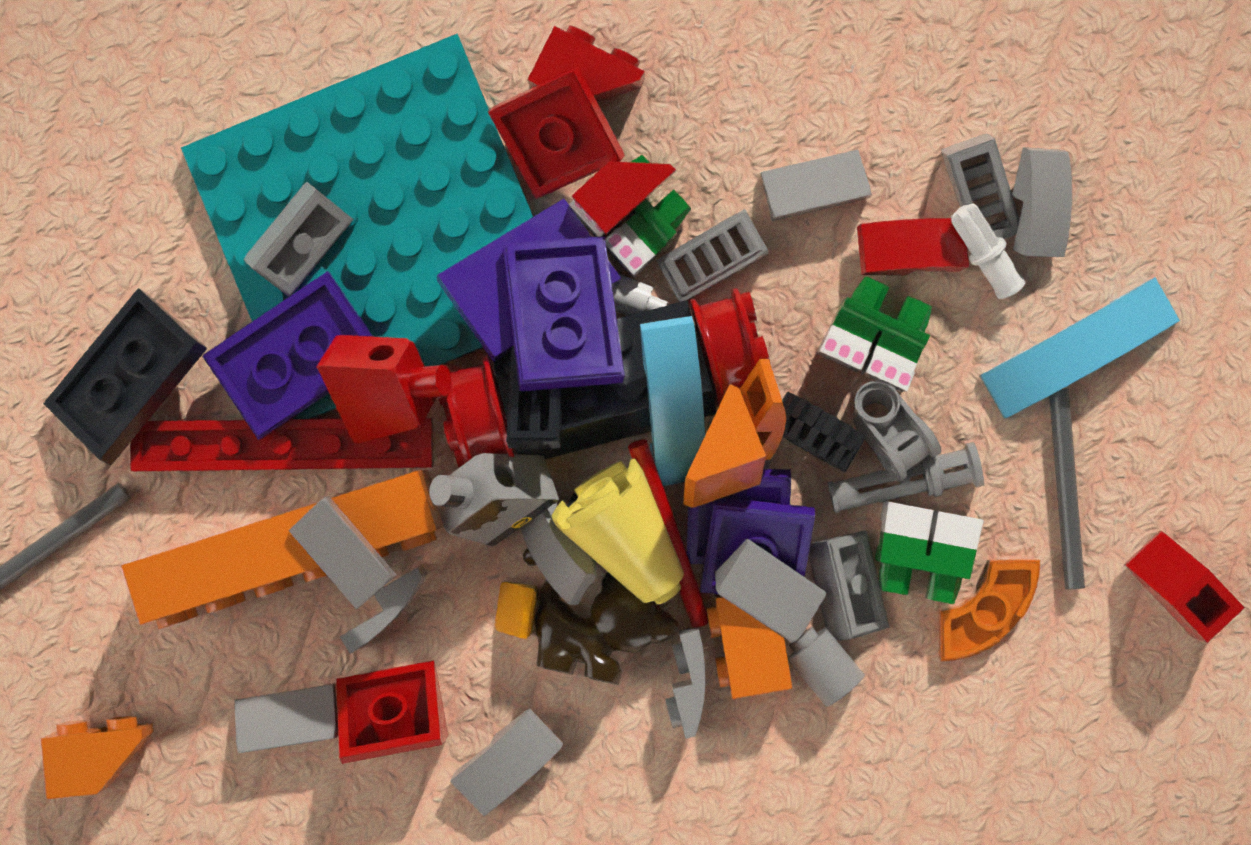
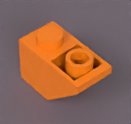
M714 595L716 607L706 608L711 638L721 637L724 657L715 658L720 688L729 686L732 699L793 689L784 638L721 595Z
M121 716L106 719L107 727L88 729L86 720L56 724L57 732L41 738L46 798L95 795L108 788L154 733L153 722L138 724L137 716Z

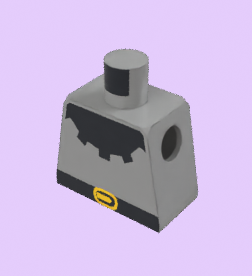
M482 453L474 456L452 474L436 476L431 482L429 494L431 501L438 506L445 530L450 535L489 546H496L558 502L559 498L545 457L514 454L515 457H509L508 454Z

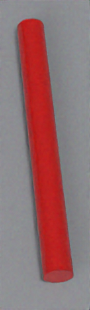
M647 440L635 441L628 445L631 458L635 459L643 469L684 572V576L679 582L681 585L679 593L691 627H702L709 623L706 606Z

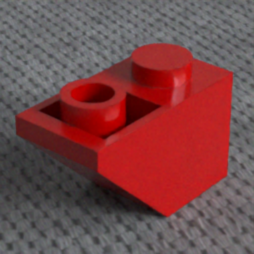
M569 25L566 31L554 26L527 81L529 87L533 88L578 66L596 101L600 102L641 88L645 80V71L638 68L640 60L635 56L618 48H613L610 54L594 46L593 44L596 39L575 26Z
M1163 531L1155 534L1124 564L1192 638L1208 643L1245 608L1208 568Z

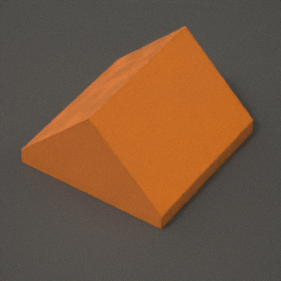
M729 385L686 475L683 504L691 508L761 483L766 454L741 391L733 385Z

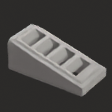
M982 134L943 148L941 153L959 206L973 204L972 201L997 193L999 200L978 208L985 218L1004 211L1006 219L990 225L996 237L1006 239L1016 235L1020 219L995 138L989 134ZM984 154L986 161L962 169L961 161ZM988 173L991 174V181L968 189L966 181Z
M744 209L656 261L678 301L682 302L693 298L766 257L769 251ZM737 228L750 251L744 256H741L728 233ZM717 238L721 241L732 263L725 267L710 243ZM699 248L702 249L714 271L713 274L707 277L693 254ZM681 258H684L697 283L688 287L675 264Z

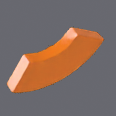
M987 560L984 579L974 595L956 607L938 610L939 660L941 662L965 659L980 654L999 643V640L1013 629L1018 621L1024 617L1033 600L1039 579L1040 560Z

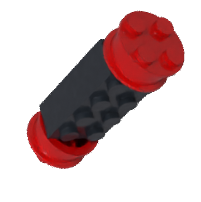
M734 288L731 289L730 298L699 306L697 301L693 299L690 300L689 308L688 301L685 300L618 318L617 325L625 374L623 383L564 388L561 448H550L549 444H540V448H529L528 444H519V448L508 447L506 438L511 352L493 362V364L490 356L487 354L483 356V364L451 372L446 365L451 377L450 392L447 396L437 398L440 406L443 405L447 418V421H443L449 448L451 451H454L458 468L474 456L482 453L508 454L509 457H515L514 454L516 453L521 455H541L546 460L650 432L647 377L643 366L640 324L692 316L699 358L704 417L716 414L715 402L719 408L729 385L740 389L759 359H769L763 336L758 337L755 325L757 317L750 292L740 294L739 290ZM543 389L541 431H548L550 389ZM522 391L520 431H529L531 391Z

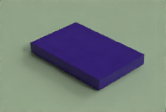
M562 199L437 275V282L492 361L495 362L510 353L512 346H514L503 261V244L588 238L592 236L566 200ZM609 262L613 289L620 284L621 277Z
M605 236L503 244V261L519 391L623 383L625 374Z
M327 271L212 348L202 357L257 439L262 440L329 394L316 366L335 336L373 335L332 274Z

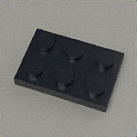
M138 288L43 404L100 461L111 466L208 348L155 299Z

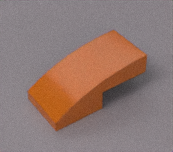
M759 359L740 388V391L766 454V460H771L784 434L786 412L769 359Z

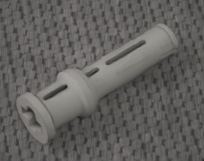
M966 443L965 449L937 455L934 458L928 455L906 471L907 477L900 481L899 485L858 493V489L896 481L886 470L837 482H828L834 512L838 513L841 510L885 502L926 491L929 496L938 497L942 496L945 489L972 483L976 488L984 486L982 466L975 443ZM963 465L965 467L964 470L947 474L943 472L944 469ZM923 475L921 480L912 482L909 480L910 477Z

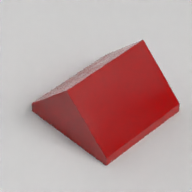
M434 660L336 679L339 758L342 764L440 746L448 738L449 733Z

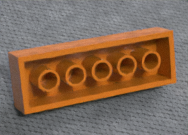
M428 469L414 471L331 498L382 558L389 555L388 545L400 542L403 551L425 545L437 540L435 530L444 527L438 506L430 498L429 489L432 481ZM317 503L121 565L140 625L155 620L158 630L199 616L196 607L200 605H205L207 614L246 601L244 591L250 589L254 590L256 598L294 586L291 576L300 573L303 574L305 583L327 576L289 532Z

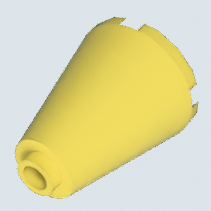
M630 459L628 468L625 467L622 461H619L597 472L574 489L578 498L569 508L563 500L555 508L551 516L557 528L643 603L654 601L656 604H662L680 591L681 585L679 582L684 576L683 569L643 469L635 459Z

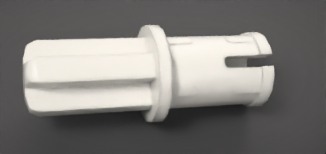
M973 203L960 207L951 216V222L971 253L969 261L972 265H979L998 299L1014 295L1023 288L1025 280L1018 273L1004 250L1007 243L1002 237H996L977 205Z

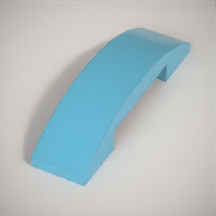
M1156 277L1037 345L1020 352L981 374L980 377L1003 418L1006 419L1112 362L1180 320Z
M692 316L640 324L652 437L650 450L663 486L685 482L689 467H691L705 437L701 376Z

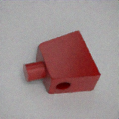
M337 335L316 366L353 443H362L418 428L424 422L436 397L447 396L451 388V377L447 367L444 365L424 366L414 342L408 338Z

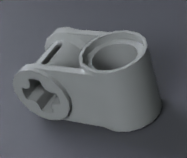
M870 381L857 391L854 399V425L860 433L866 436L865 441L873 449L886 471L896 481L900 482L907 477L906 471L928 455L934 458L942 452L941 446L931 429L922 419L916 416L896 389L889 383ZM878 403L884 405L889 410V413L881 418H874L865 413L864 408L870 404Z

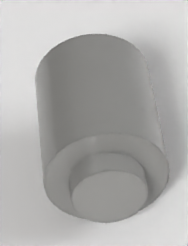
M811 626L803 632L795 643L789 644V647L794 652L789 656L788 661L826 707L844 697L865 676L827 628L816 632Z

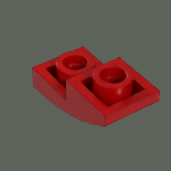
M951 218L891 220L863 223L857 226L861 275L906 276L914 271L960 272L969 267L967 246L953 226Z

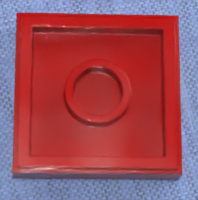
M578 66L505 100L488 111L535 199L598 172L609 161L620 162L625 156Z

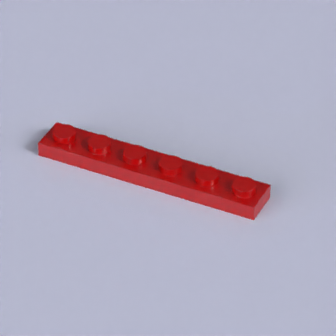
M425 418L422 425L416 429L362 443H353L342 419H291L262 440L257 439L245 420L147 421L130 442L131 472L434 468L433 418Z

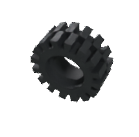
M787 392L782 399L786 412L783 438L831 466L846 472L866 436L847 423L840 421L832 414L823 411L818 406L793 393Z

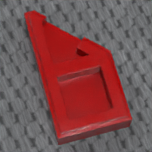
M609 161L572 195V198L607 235L676 172V169L671 164Z

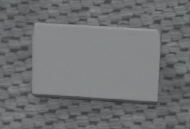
M858 150L761 172L772 221L866 200L872 196Z
M307 182L247 253L244 261L253 270L290 297L353 219Z
M329 496L321 499L289 530L356 609L361 607L397 575Z
M867 530L811 543L809 558L815 584L826 592V596L820 605L825 626L836 640H850L889 628Z
M746 539L715 572L716 591L719 595L791 643H795L801 637L826 596V592L749 539Z
M334 684L234 700L238 753L338 737V712Z

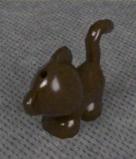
M527 547L523 553V560L528 565L535 566L537 564ZM606 572L601 581V592L595 597L591 606V617L583 618L560 599V595L546 579L541 588L540 604L534 617L536 636L539 642L537 666L573 675L577 662L585 663L584 677L619 685L622 670L618 661L609 657L612 652L638 653L652 643L668 641L676 634L679 628L678 621L669 613L661 610L660 604H656L654 601L643 603L609 572Z

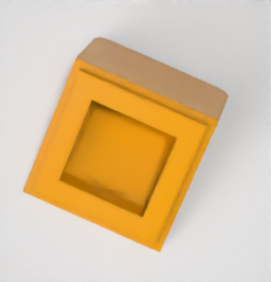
M508 581L501 583L495 618V629L497 631L522 639H527L531 636L539 590L536 588V585Z

